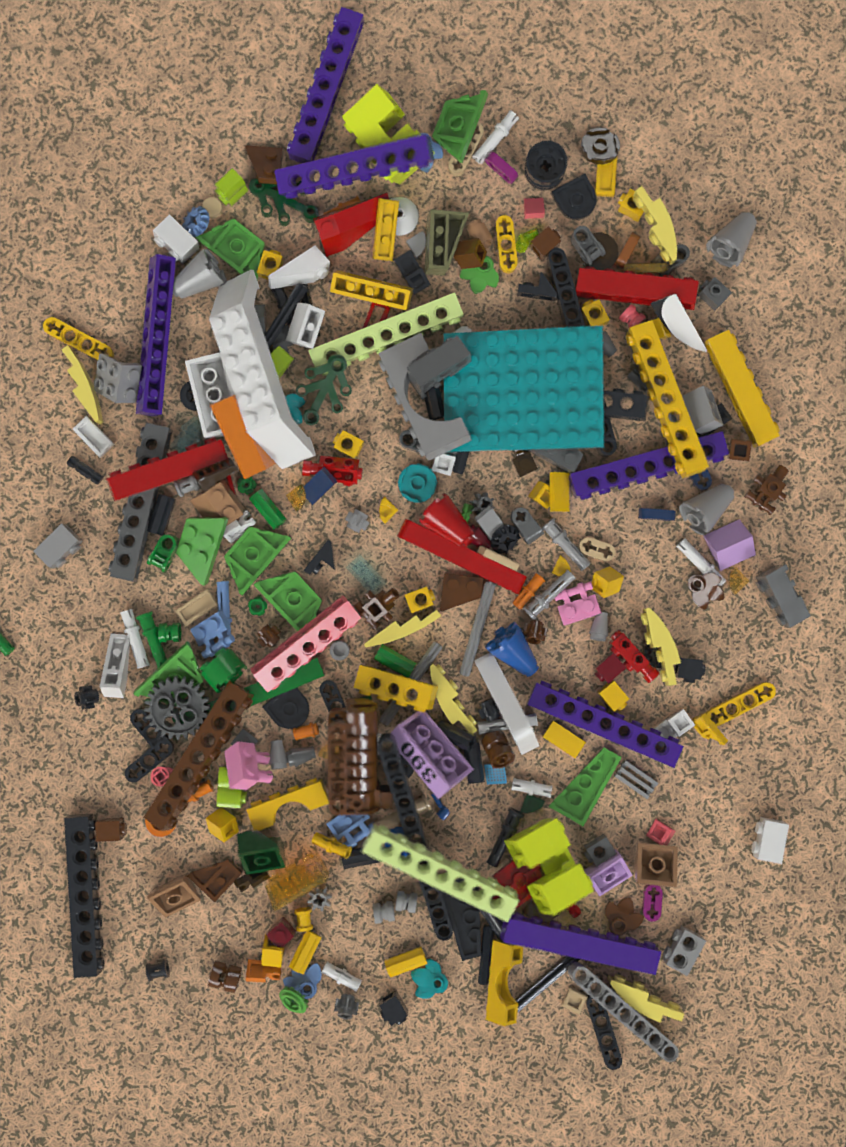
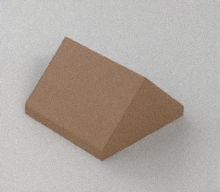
M637 843L633 865L636 883L677 887L678 847Z
M188 873L153 889L147 895V899L165 918L201 901L193 882L187 877Z

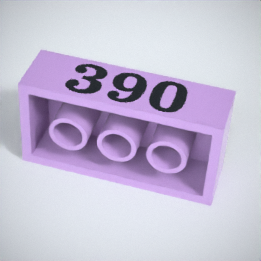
M426 711L416 712L391 732L396 738L402 756L438 799L474 770Z

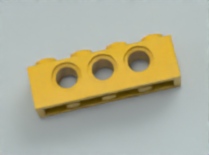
M337 270L333 272L330 292L407 310L410 306L413 288Z
M359 665L353 687L359 689L360 694L370 696L373 693L378 695L377 699L389 701L390 698L396 700L395 704L407 707V704L414 706V710L420 712L433 709L438 686L367 665ZM377 678L380 680V687L378 689L374 686V681ZM395 683L399 687L397 694L392 692V686ZM413 689L417 691V698L415 700L410 696V692Z

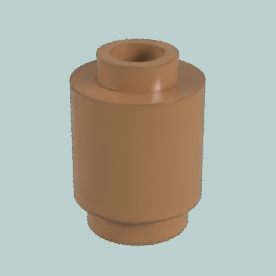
M477 219L467 226V233L471 239L479 238L485 249L492 245L493 237L481 219Z

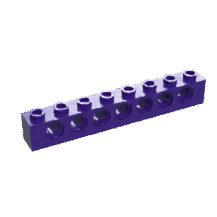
M341 7L340 12L335 14L333 31H329L326 42L328 45L326 50L323 49L321 52L320 67L315 69L313 86H309L307 91L308 100L301 107L300 122H296L293 131L295 134L293 141L290 140L287 146L290 160L299 163L315 160L364 25V14ZM343 30L349 31L346 35L340 34ZM337 48L342 49L340 53L334 52ZM330 66L336 67L334 71L327 70ZM324 84L329 85V88L325 90L320 87ZM320 102L323 104L319 108L314 107L315 103ZM311 120L316 121V124L313 126L307 125ZM302 139L310 140L307 144L300 143Z
M423 134L274 171L279 194L287 199L298 197L299 193L304 192L306 195L314 194L316 189L331 190L335 188L334 185L348 186L352 185L353 181L359 179L361 182L370 181L372 176L387 177L391 175V172L398 171V173L410 171V168L415 166L417 168L429 167V163L435 162L431 137ZM415 150L414 158L409 160V151ZM395 154V162L389 164V157ZM376 159L377 164L371 169L370 162ZM357 163V171L352 173L351 167ZM338 167L339 173L336 177H333V170ZM317 172H319L320 179L317 182H315L314 176ZM301 176V184L297 186L296 179Z
M156 254L149 260L140 359L142 368L136 403V414L154 417L162 415L176 263L175 257Z
M723 431L698 438L701 447H707L710 451L709 456H705L707 462L718 463L724 461V457L729 455ZM668 447L571 473L569 480L575 499L580 497V500L591 498V494L599 492V495L610 493L611 488L618 487V490L630 487L629 483L637 482V485L649 482L648 478L656 476V479L667 477L669 472L675 471V474L678 473L675 469L676 461L674 456L670 455ZM664 457L672 460V466L668 467L664 464ZM646 462L653 465L652 472L645 470L644 464ZM632 468L635 472L634 477H628L625 469ZM607 473H613L616 481L609 482L606 479ZM589 478L597 481L595 488L588 486L587 480Z
M545 681L535 682L526 703L527 705L675 768L684 747L679 744V739L670 735L668 739L660 736L662 732L650 728L648 731L642 728V723L632 720L631 723L624 720L625 716L616 712L611 715L606 712L607 708L598 704L595 707L587 704L588 700L577 696V699L569 696L570 692L561 688L558 691L551 689L552 685ZM548 694H554L556 697L555 702L551 705L545 702V697ZM566 702L573 703L574 708L571 712L564 711L563 706ZM584 710L592 712V717L589 720L582 719V712ZM609 718L610 725L607 728H602L600 726L601 719ZM623 725L627 726L628 733L620 736L618 733L619 728ZM641 733H644L646 735V741L642 744H639L637 742V736ZM663 741L664 749L657 752L655 749L656 743Z

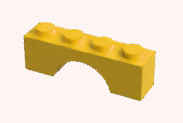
M315 777L305 781L306 785L299 787L297 784L287 788L288 792L281 795L280 792L269 795L268 800L262 802L261 799L251 802V806L246 811L253 829L259 831L274 825L278 808L288 802L302 803L310 811L329 804V796L323 780H317Z
M495 939L492 945L486 1020L505 1027L517 1023L518 1002L509 991L508 975L515 965L522 963L524 947Z

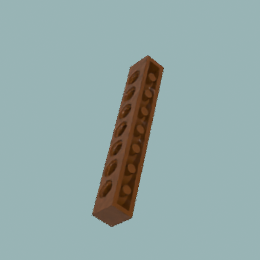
M228 682L143 817L161 831L170 830L176 826L178 822L177 817L188 807L189 798L198 791L200 787L199 782L208 775L211 763L220 756L221 747L232 736L231 731L240 724L243 712L252 705L254 694L236 682ZM232 701H235L236 708L231 711L230 704ZM222 718L225 719V725L223 728L219 726V721ZM211 735L215 739L212 745L209 744V737ZM200 752H202L204 755V759L202 760V762L198 760V755ZM189 769L193 771V776L191 779H189L187 776ZM179 786H181L182 788V794L180 796L177 794V788ZM168 803H170L171 805L170 813H168L166 810V806Z

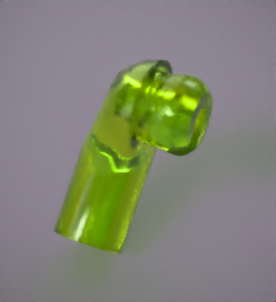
M536 228L518 236L516 242L517 252H526L530 241L538 236Z

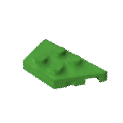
M481 90L480 94L472 97L468 94L461 96L459 99L445 101L432 138L460 163H463L487 100L488 93L486 90Z
M233 218L225 222L224 225H218L212 228L211 231L195 237L197 241L239 274L254 270L258 281L257 270L265 249V243Z
M189 517L186 519L176 554L203 586L209 581L229 519L227 517Z
M249 527L224 556L240 595L243 596L290 542L291 537L254 527Z
M296 571L254 583V586L296 631L316 617L322 599Z
M187 641L140 684L133 694L138 697L140 695L149 697V691L154 692L152 687L154 685L159 687L160 680L166 683L167 677H170L174 681L176 675L179 681H182L183 677L186 676V682L189 683L191 679H194L192 685L201 684L203 677L190 643ZM185 692L179 693L180 698L185 699L188 696V694ZM167 698L160 699V702H164L167 705L170 704Z

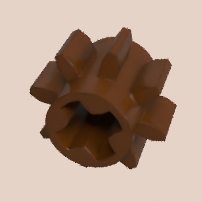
M531 620L529 624H525L523 634L528 643L537 645L541 641H545L548 628H543L544 624L541 621Z
M267 624L257 633L260 637L257 642L262 647L267 645L269 648H272L281 639L278 636L281 631L275 625L270 627Z

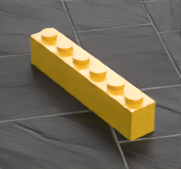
M726 330L707 339L704 345L750 441H752L753 448H756L779 437L778 432H780V429L770 416L771 410L762 399L761 389L755 385L753 380L754 374L745 364V355L742 351H739L735 335L730 330Z

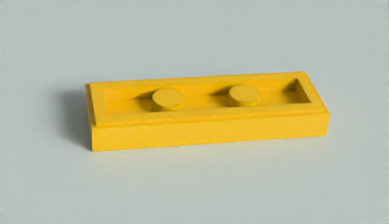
M378 199L372 259L393 261L399 201Z

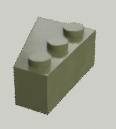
M430 210L427 215L425 274L440 276L446 274L469 213Z

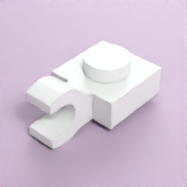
M246 510L239 521L235 520L226 526L223 536L230 543H233L246 531L245 529L255 525L256 521L253 518L247 520L251 514Z

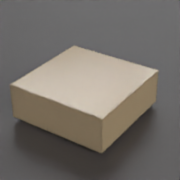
M569 987L561 1005L580 1015L588 995Z

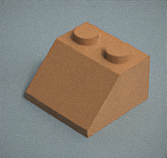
M224 479L209 490H203L190 499L203 518L227 517L229 518L227 525L244 515L246 510Z

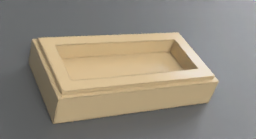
M480 546L477 553L515 571L519 567V563L483 546Z
M206 589L176 609L175 612L185 627H187L218 606V603L209 589Z

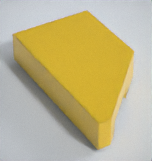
M706 713L692 719L695 724L694 728L701 737L708 740L710 738L714 739L720 745H725L728 742L727 738Z

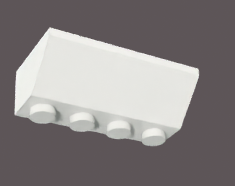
M219 352L185 361L204 438L224 436L210 405L235 395L221 353Z

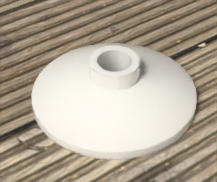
M404 197L390 199L399 201L398 211L403 213L401 217H397L396 235L402 236L410 233L418 223L419 214L417 207L411 200Z

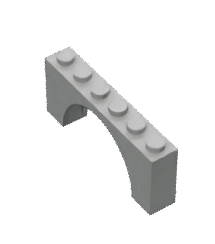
M420 333L380 352L381 360L378 362L382 371H387L389 375L386 380L390 388H395L396 390L394 398L398 406L402 404L404 408L401 413L405 421H410L412 425L409 430L413 439L417 438L420 443L417 445L421 456L425 455L429 461L472 440L461 417L451 421H433L420 416L409 404L407 367L413 360L426 356L425 354L429 351L424 337Z

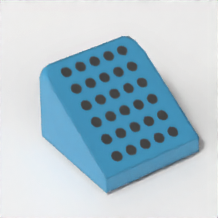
M491 764L484 765L487 785L507 783L505 767L495 769Z

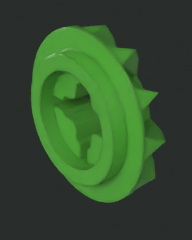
M285 986L280 991V1000L288 1010L295 1013H304L307 1010L308 1000L304 998L305 995L301 994L299 990L297 991L293 987Z

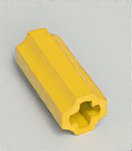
M306 931L288 967L304 975L322 937L312 931Z
M421 946L386 959L384 963L391 978L426 965L427 960Z

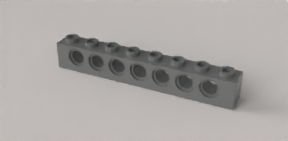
M146 423L140 433V438H142L141 446H138L136 450L137 463L144 466L145 462L158 456L160 460L166 458L173 430L168 427ZM156 440L157 447L154 450H150V442ZM160 486L129 496L127 503L124 504L122 514L124 515L123 522H120L118 526L119 539L113 547L115 556L109 565L110 577L137 582L149 533L147 529ZM142 497L144 504L138 508L136 500ZM137 516L139 518V524L133 527L131 524V520L133 517ZM132 535L135 538V542L129 546L127 538ZM128 554L130 557L129 564L124 565L122 562V558L124 555Z

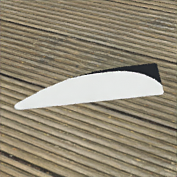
M674 294L651 303L663 325L677 339L694 349L707 352L677 295Z

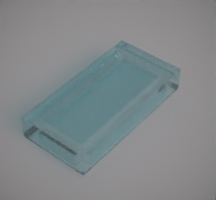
M361 555L346 567L374 595L387 583Z

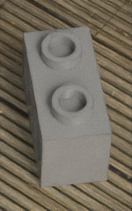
M681 925L680 929L677 928L672 936L673 942L670 947L667 946L665 948L663 961L669 967L688 976L706 940L701 935ZM686 937L692 938L689 944H683V940ZM678 954H681L682 959L678 962H675L674 957Z

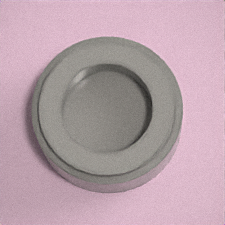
M336 641L330 647V655L335 660H344L349 655V646L344 641Z

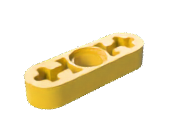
M502 215L496 220L495 224L499 265L504 273H512L516 270L518 264L514 225L511 217ZM502 221H505L506 224H509L506 229V235H503V227L499 226L501 225ZM509 240L512 243V247L507 250L503 249L501 242ZM506 254H510V262H514L511 268L503 265V263H506Z

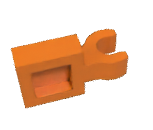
M248 959L245 977L247 982L266 983V977L272 980L281 979V967L262 966V960Z

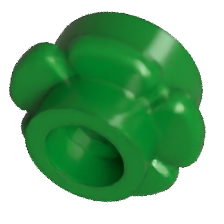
M240 477L237 481V488L241 493L248 495L253 493L256 488V481L252 477L246 479Z
M261 597L251 599L248 603L249 612L252 615H263L265 609H267V602L263 601Z

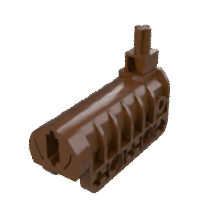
M346 699V708H333L328 713L329 811L334 815H367L376 813L380 809H393V803L395 802L390 786L379 785V780H377L378 705L369 699ZM335 714H339V717L343 718H339V721H335L333 717H335ZM336 732L339 733V740H335ZM335 746H339L338 754L335 753ZM335 769H340V777H336ZM339 782L340 790L337 791L335 790V783ZM402 797L399 801L409 802L410 800L406 797ZM336 800L340 801V809H336L334 806Z

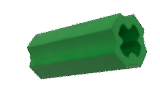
M263 489L258 490L249 498L274 530L287 520Z
M383 644L374 660L405 677L410 676L416 665L414 661Z

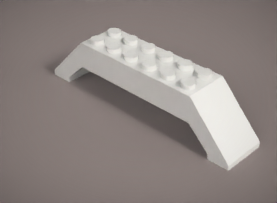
M249 270L219 286L209 320L247 433L281 469H285L316 456L311 438L306 436L290 414L254 307L256 292L260 288L254 270Z

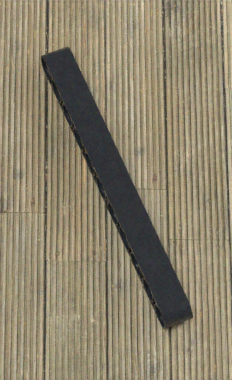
M554 248L549 252L547 266L553 288L557 292L556 300L563 326L583 327L585 324L566 254L561 248ZM559 256L561 262H553L551 257ZM562 274L566 277V281L561 282L556 276ZM568 293L571 299L566 301L562 298L561 294ZM570 311L574 312L576 318L569 319L566 313ZM604 417V425L606 427L604 443L611 445V452H605L602 448L596 449L600 456L609 457L616 451L617 443L610 418Z
M384 733L379 737L378 750L405 837L414 844L417 842L424 845L430 851L396 738L391 733ZM384 741H390L393 745L389 748H385L382 746V743ZM390 760H396L398 764L396 766H390L388 765V762ZM400 778L404 783L396 785L393 781ZM402 797H406L410 801L408 803H401L399 800ZM408 816H413L415 820L412 822H408L405 820V818ZM417 834L421 836V838L418 840H413L411 836ZM420 860L418 863L420 865H426L428 864V861ZM419 880L435 935L439 940L447 941L453 935V927L443 892ZM430 890L437 891V893L433 895L429 894L428 892ZM436 908L443 909L441 912L438 913L434 911V909ZM442 926L448 927L447 930H440L439 928Z

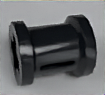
M166 959L161 963L146 964V977L149 982L155 978L170 977V968Z

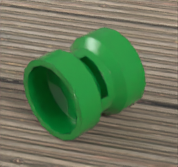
M159 623V642H167L168 640L181 642V624L173 623L168 625L167 623Z

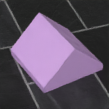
M736 520L704 535V539L719 571L756 555L753 536L740 520Z
M615 850L616 855L602 864L596 866L594 863L584 869L585 874L590 877L592 886L599 896L633 876L617 850Z

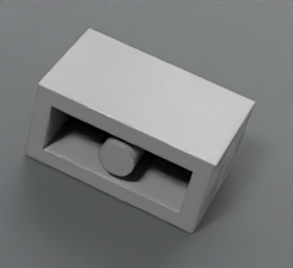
M703 385L683 395L685 406L697 433L703 435L723 425L712 390Z
M61 523L33 552L49 568H60L66 563L67 560L65 558L70 553L73 555L81 548L80 544L83 541L68 525Z

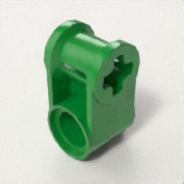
M174 535L161 536L151 552L147 564H152L161 569V572L166 573L176 554L179 545L178 538ZM168 538L173 541V546L170 549L165 546V541Z

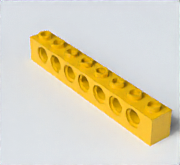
M650 320L630 327L626 335V342L629 347H632L634 352L633 360L636 365H639L641 370L640 378L643 383H646L647 395L649 400L653 401L655 407L654 414L661 422V432L663 437H666L668 440V451L671 456H674L677 473L681 474L683 479L705 471L709 468L708 462L653 321ZM641 342L646 343L649 348H648V349L642 348L641 345H640V343H641ZM647 361H653L656 367L649 366ZM654 379H660L663 385H657ZM662 396L667 397V398L669 399L670 403H669V404L664 403V402L661 400V397H662ZM668 415H674L677 422L670 421ZM675 433H681L684 440H678ZM683 451L689 452L691 459H686L683 456Z

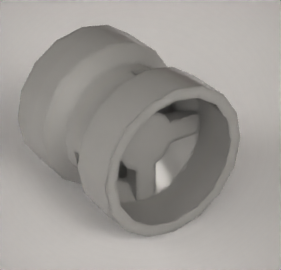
M398 890L395 911L407 910L409 913H415L418 893L406 894L404 891Z
M387 901L383 906L380 903L373 904L375 924L382 923L383 919L389 922L395 921L393 901Z

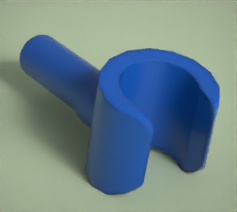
M433 793L431 796L440 808L436 814L442 820H445L450 815V811Z

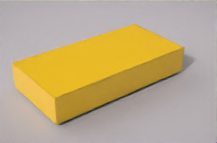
M617 157L611 163L597 164L596 196H615Z
M550 472V512H569V473Z
M553 720L542 736L575 759L586 744L584 740Z

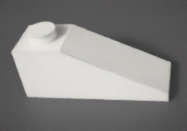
M314 245L268 276V286L270 289L294 286L298 283H314L328 275L330 261Z
M110 634L100 682V689L104 697L124 698L130 642L126 634Z

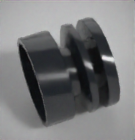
M553 141L538 142L529 150L525 163V177L533 188L540 191H549L556 188L562 182L567 168L565 150ZM543 165H546V168H549L548 172H545V170L542 169Z

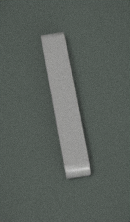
M574 962L569 966L568 975L660 1057L667 1062H673L678 1058L679 1050L675 1044L583 964ZM582 969V975L580 977H575V973L578 970ZM597 982V987L594 990H590L591 984ZM612 995L611 1001L605 1003L606 997ZM623 1008H626V1013L624 1015H620V1011ZM641 1021V1025L638 1028H634L635 1023ZM656 1034L655 1038L649 1041L650 1036ZM670 1046V1050L664 1053L665 1048Z

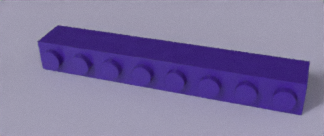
M513 912L508 922L503 921L500 937L505 943L653 975L657 973L661 951L656 947V944L650 941L640 943L632 937L622 939L613 933L599 934L598 930L588 928V931L581 930V927L569 924V927L555 920H550L549 923L536 916L526 918L518 912Z

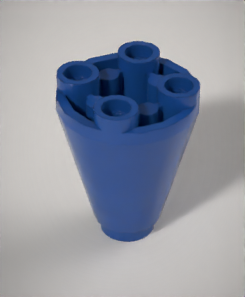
M516 622L511 623L506 628L502 626L494 633V639L485 646L492 655L522 675L530 677L539 668L535 656Z

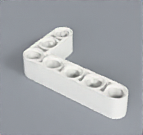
M488 653L474 660L520 753L523 755L539 747L534 731L494 655Z

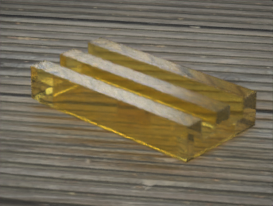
M625 264L624 271L664 272L669 271V264Z

